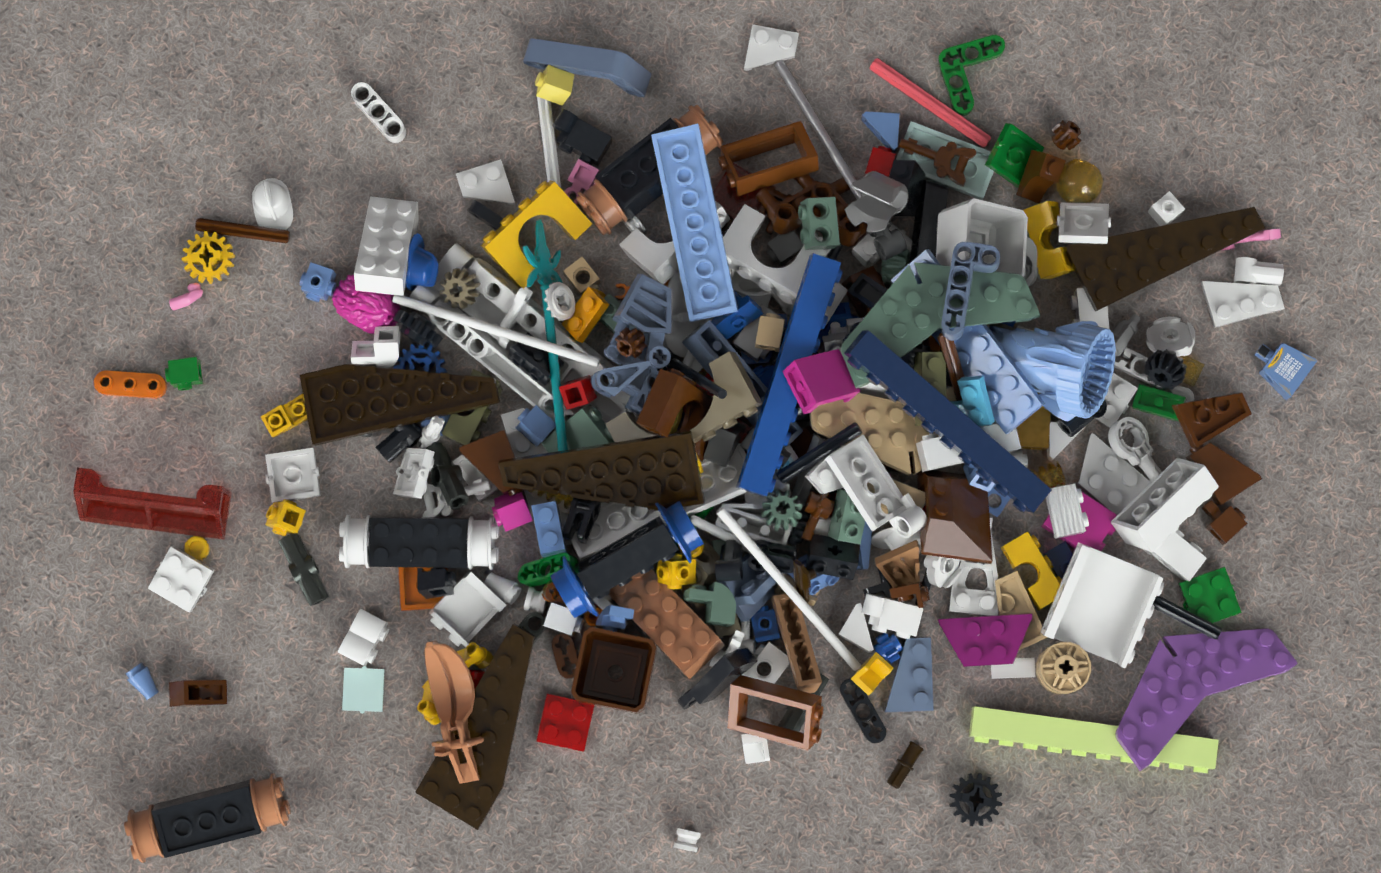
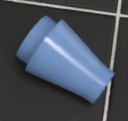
M143 663L138 664L125 673L129 678L127 681L146 700L159 692L148 667H145Z

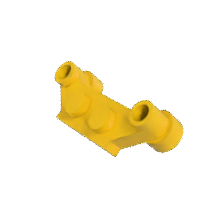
M471 642L466 648L456 651L468 668L472 664H475L480 669L486 668L493 659V655L485 647H480L475 642ZM427 680L422 686L424 689L423 697L417 705V710L424 715V719L430 724L437 725L441 721L433 702L429 681Z

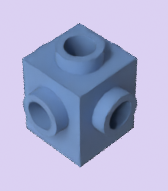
M310 262L307 273L304 272L300 279L301 290L309 300L319 302L322 299L327 301L329 295L332 296L335 291L336 282L334 281L337 274L332 269Z

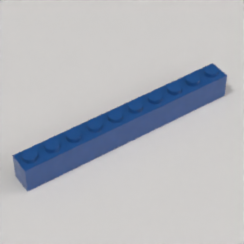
M814 253L809 256L736 488L761 496H767L768 492L772 493L774 490L776 479L773 476L775 470H779L783 462L784 456L780 455L782 448L787 446L790 440L791 432H788L790 422L794 423L798 414V409L795 408L797 399L782 371L794 360L812 356V353L817 352L820 345V339L817 337L820 329L824 330L828 319L825 312L827 306H832L835 298V293L832 290L834 284H838L842 276L843 270L839 269L841 262Z

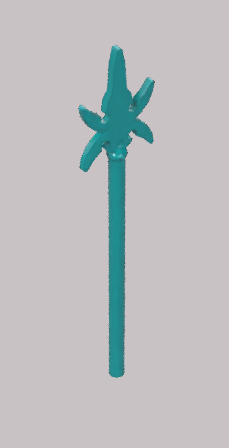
M540 219L536 221V248L534 254L528 246L523 247L526 259L535 268L528 276L527 288L531 287L539 276L537 281L541 285L540 289L542 291L546 339L548 342L557 344L554 317H551V310H546L548 304L544 299L547 297L545 290L549 288L550 284L553 282L563 283L558 273L553 270L560 261L561 250L556 251L551 258L550 250L546 244L543 223ZM548 352L558 451L568 450L563 398L559 389L561 386L559 360L557 354Z

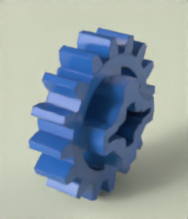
M411 344V351L408 352L403 349L404 357H399L397 360L400 365L394 366V369H405V365L408 362L410 364L409 370L417 371L413 363L415 362L421 367L424 366L426 372L431 373V368L436 364V373H447L445 368H441L446 363L445 360H438L441 353L439 351L432 353L433 346L431 345L427 349L419 345V348L416 349ZM418 354L427 355V356L424 357V358H416V357H415V355H418Z

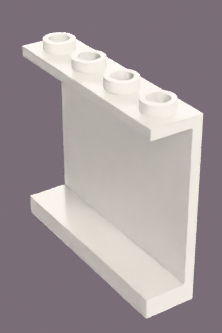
M1078 542L1040 632L1051 639L1055 638L1063 642L1077 644L1085 651L1126 668L1127 663L1130 664L1135 656V650L1133 649L1136 642L1140 641L1144 635L1145 628L1143 626L1146 618L1150 619L1155 606L1152 604L1155 597L1160 596L1163 590V577Z

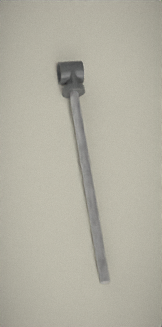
M777 61L775 67L857 200L860 199L861 191L851 187V184L857 180L784 61ZM890 221L885 230L869 232L871 237L877 236L874 239V246L878 255L884 261L907 250V245L901 232L898 229L889 230L892 225Z

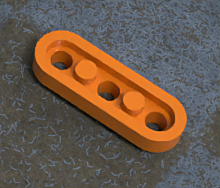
M104 370L99 372L94 378L95 389L99 393L109 396L157 399L162 397L167 390L165 379L158 374ZM105 378H108L110 381L107 386L102 385V381ZM128 380H133L134 382L131 388L126 387ZM152 382H157V388L151 390L150 384Z

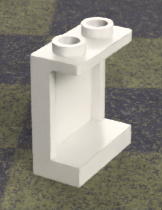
M469 570L454 586V595L444 596L429 612L433 616L430 621L439 630L443 627L451 633L448 638L456 646L459 647L462 644L467 647L469 641L498 611L501 612L506 604Z

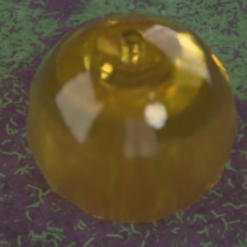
M1073 159L1065 163L1059 182L1055 184L1058 194L1065 202L1091 203L1101 193L1103 177L1100 169L1085 160Z

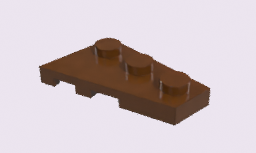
M1243 393L1227 394L1172 405L1191 448L1199 447L1252 414Z

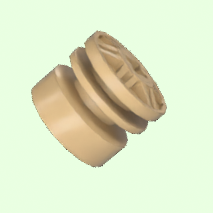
M1059 642L1046 648L1039 655L1036 662V676L1039 683L1047 691L1056 695L1069 694L1081 689L1088 682L1091 674V661L1087 652L1072 642ZM1067 662L1066 665L1070 667V671L1063 674V670L1059 668V665Z

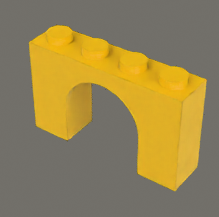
M543 181L535 189L537 193L533 197H527L518 205L519 210L513 215L510 213L500 222L502 226L496 231L491 230L483 238L484 243L480 245L519 288L522 287L524 289L527 286L528 276L535 269L522 253L518 242L520 229L528 219L537 215H547L573 240H576L592 225V222L555 181Z

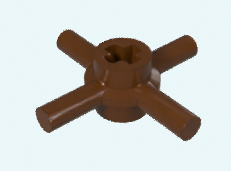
M814 491L810 492L804 506V511L810 513V517L801 537L802 539L811 541L819 518L824 520L829 518L835 500L828 497L829 492L825 494Z

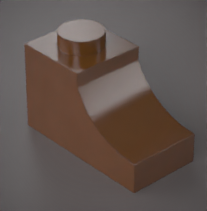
M1031 150L1016 195L1040 204L1047 189L1052 184L1059 182L1066 160L1048 153Z
M183 680L169 682L170 707L227 704V680Z

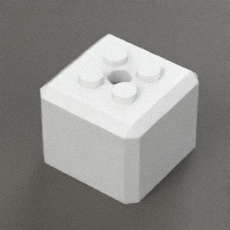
M975 198L943 209L938 214L936 259L943 266H951L954 247L960 242L992 245L1000 252V265L996 272L1020 274L1024 277L1028 217L1023 210ZM962 251L958 254V257L961 260H967L971 257V254L967 251ZM986 255L982 258L987 264H991L996 260L993 255Z

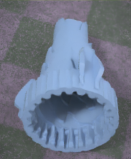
M1081 321L1056 327V332L1034 328V331L1020 328L1009 330L989 326L990 331L1036 392L1040 393L1039 396L1045 402L1043 405L1045 409L1064 421H1070L1076 416L1090 418L1099 410L1107 395L1114 371L1116 345L1113 332L1110 329L1099 327L1093 321Z

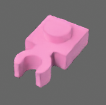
M578 159L567 179L573 184L564 192L569 197L571 193H576L577 195L579 191L582 193L583 189L588 190L594 185L595 175L601 171ZM575 199L574 203L579 205L578 201Z

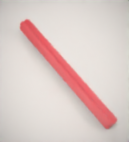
M876 58L870 65L869 69L982 148H985L990 142L991 136L879 58Z

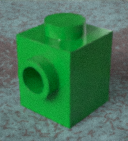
M197 357L169 360L168 368H165L166 381L170 382L174 388L178 387L179 391L190 390L192 385L203 384L201 361Z

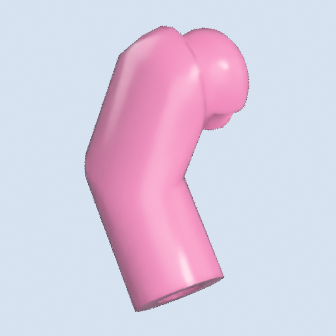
M197 282L189 284V293L170 299L171 309L177 310L186 307L202 297L203 290L201 285Z

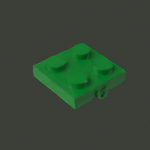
M1005 123L985 165L1018 188L1031 150L1043 152L1045 147L1013 124Z
M1225 567L1191 578L1190 581L1178 583L1184 602H1182L1184 609L1212 623L1242 613L1235 596L1234 585L1231 584Z

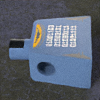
M1281 343L1275 351L1262 344L1254 354L1265 363L1259 374L1285 400L1294 394L1317 362L1315 358L1284 343Z

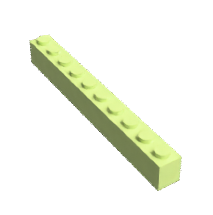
M976 706L972 707L969 736L975 737L974 742L989 744V739L999 740L998 745L1013 747V743H1021L1024 749L1037 750L1038 746L1047 747V752L1062 754V749L1072 750L1071 755L1086 757V753H1094L1097 759L1110 760L1111 756L1120 757V762L1133 763L1116 739L1115 733L1118 726ZM1174 734L1149 766L1159 767L1160 763H1167L1170 769L1184 770V766L1194 767L1193 772L1208 774V769L1216 768L1219 740Z

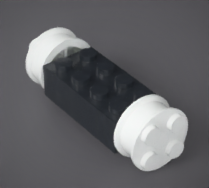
M346 515L345 521L340 522L339 534L340 537H343V547L339 549V560L344 562L345 568H349L350 565H365L366 568L428 567L469 568V570H472L473 566H489V570H493L494 563L499 561V548H495V539L499 538V527L497 523H494L493 516L489 520H474L473 516L469 518L371 517V515H367L366 518H351L350 515Z

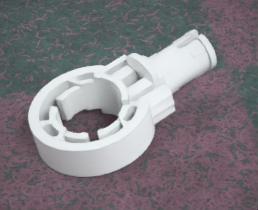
M1132 417L1122 418L1111 425L1108 439L1112 450L1119 457L1127 459L1132 466L1139 465L1149 481L1152 482L1162 471L1151 457L1153 448L1149 444L1148 432L1144 425ZM1131 428L1130 432L1134 436L1133 447L1127 446L1123 439L1119 440V437L1123 435V429Z

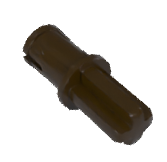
M910 741L902 757L896 760L898 763L887 779V783L896 789L900 788L910 770H914L912 767L924 749Z

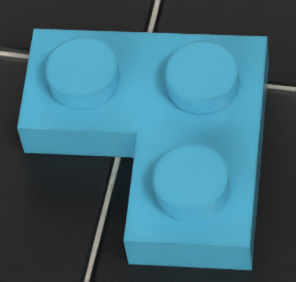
M984 377L960 378L957 382L962 401L950 402L978 426L993 424L995 420Z

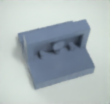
M750 553L742 558L743 580L719 582L732 592L736 601V614L741 622L748 621L775 594L772 586L776 581L767 571H755L748 565Z

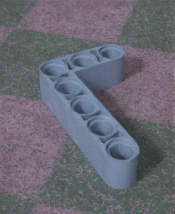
M540 39L529 40L523 60L524 64L538 69H546L548 65L572 74L609 79L628 94L637 97H645L652 75L629 55L619 51Z

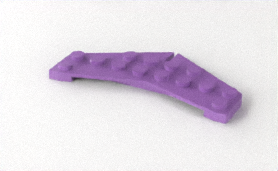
M1270 629L1221 632L1218 639H1213L1203 633L1164 636L1163 641L1175 657L1172 656L1160 639L1115 733L1116 739L1139 771H1142L1153 762L1203 698L1272 675L1276 676L1285 673L1298 663L1278 636Z

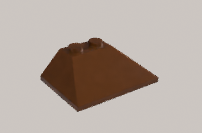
M921 470L918 472V490L925 492L927 523L920 532L921 554L991 564L993 558L988 492L969 485L964 474L937 470L925 472Z

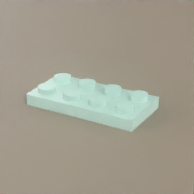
M911 121L904 139L908 140L911 138L917 140V144L938 151L942 146L946 147L947 143L952 141L956 143L957 148H972L976 150L977 154L966 165L963 173L966 178L964 187L954 183L947 175L945 178L937 177V169L933 165L934 160L916 153L910 155L900 148L896 160H916L926 174L925 179L945 184L948 188L983 200L994 172L985 165L991 151ZM955 156L950 161L952 170H955L959 159L958 156Z

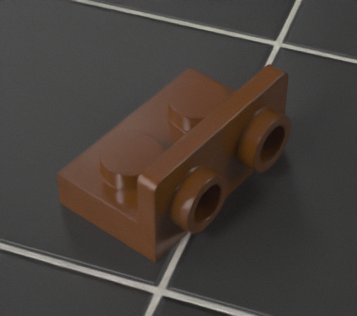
M922 581L889 589L891 599L897 598L898 602L912 600L914 594H916L919 608L925 607L927 605L926 601L930 600L928 588L922 585Z

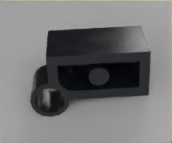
M566 109L560 111L552 125L561 132L556 140L557 144H559L558 148L567 154L574 152L580 156V160L589 165L595 164L599 166L612 143L611 136L582 121Z

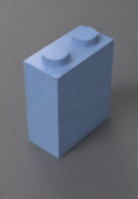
M556 501L532 505L542 557L546 558L563 552L567 553L565 538L562 534L563 528L559 507Z

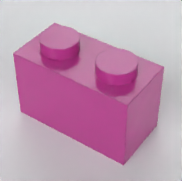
M522 492L513 496L506 494L494 498L495 506L491 507L498 527L503 525L506 532L533 521Z

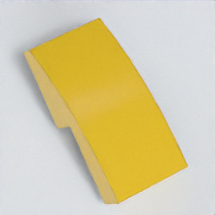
M303 394L261 416L272 438L308 420Z

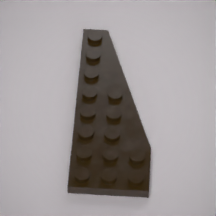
M343 364L300 375L312 445L314 446L432 419L434 416L442 417L501 403L496 379L490 377L461 376L405 369L355 366L351 364Z
M692 431L669 434L668 437L660 435L504 459L498 463L503 486L530 491L534 489L555 495L559 493L571 495L573 498L604 503H621L629 507L639 506L658 511L655 504L657 502L665 508L680 501L683 507L705 503Z
M515 623L511 626L474 690L475 700L472 713L468 717V730L470 731V738L481 736L484 739L482 743L472 746L480 780L459 784L449 755L444 757L436 756L415 791L418 795L476 830H479L504 787L522 694L526 683L528 665L535 635ZM458 730L452 731L455 734V740L460 739ZM457 749L460 764L467 763L463 749Z

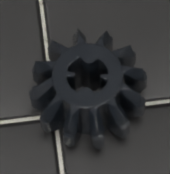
M1167 349L1164 352L1157 350L1148 357L1144 374L1148 376L1147 381H1153L1155 386L1159 385L1163 390L1167 387L1173 390L1183 382L1187 366L1183 364V358H1178L1176 353L1171 354Z

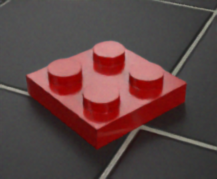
M547 694L536 742L584 752L595 705Z

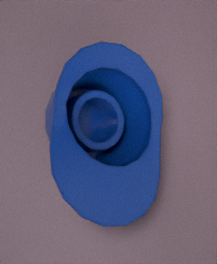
M418 233L413 235L409 245L408 271L406 276V286L409 291L415 290L417 286H435L439 271L437 258L433 253L425 250L423 238Z

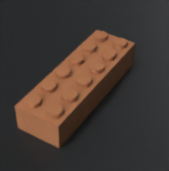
M652 569L645 574L637 573L631 577L632 581L622 587L616 585L611 588V592L608 595L619 607L634 609L633 619L631 620L649 639L653 640L655 645L689 680L725 646L721 639L672 589H668L665 584L658 583L657 574Z

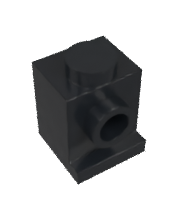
M417 568L418 592L426 599L454 595V586L456 585L454 571L448 572L445 568H431L430 571H425L423 568Z

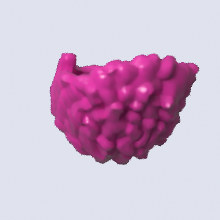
M347 275L345 280L339 281V286L335 288L332 295V301L336 312L352 325L370 334H374L375 327L396 326L393 318L401 307L400 304L392 302L394 295L356 291L354 275Z

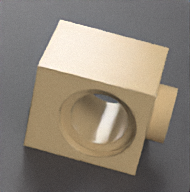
M583 257L563 270L565 277L580 296H582L588 286L599 289L600 278ZM580 274H588L590 280L586 284H580L577 282V277Z
M766 313V316L760 315L755 348L779 352L784 329V319H780V315Z

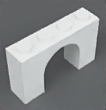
M716 202L720 226L723 228L730 220V217L723 207ZM636 228L619 244L634 263L663 285L679 270L673 241L655 243Z
M744 204L723 237L729 268L736 271L742 278L750 279L757 283L761 289L779 296L783 302L794 305L809 256L814 253L826 257L828 252L823 249L805 250L803 246L796 259L786 267L771 268L763 265L753 255L751 242L761 228L765 215Z

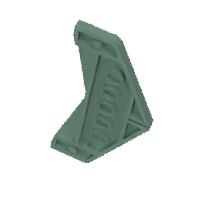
M914 262L922 284L918 285L909 264L841 346L842 356L856 389L868 385L870 381L866 378L867 373L861 368L857 370L847 362L849 358L844 352L862 331L869 330L901 358L934 332L942 330L941 322L951 266ZM974 271L965 326L1012 321L1026 322L1040 317L1037 305L1022 275L996 271L992 273ZM957 275L954 281L958 284H963L967 281V277ZM956 298L950 302V305L959 308L963 305V301ZM952 316V323L949 328L956 327V317Z

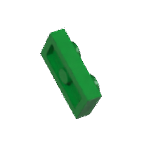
M1139 384L1132 408L1179 422L1172 405L1185 403L1187 399L1184 396Z

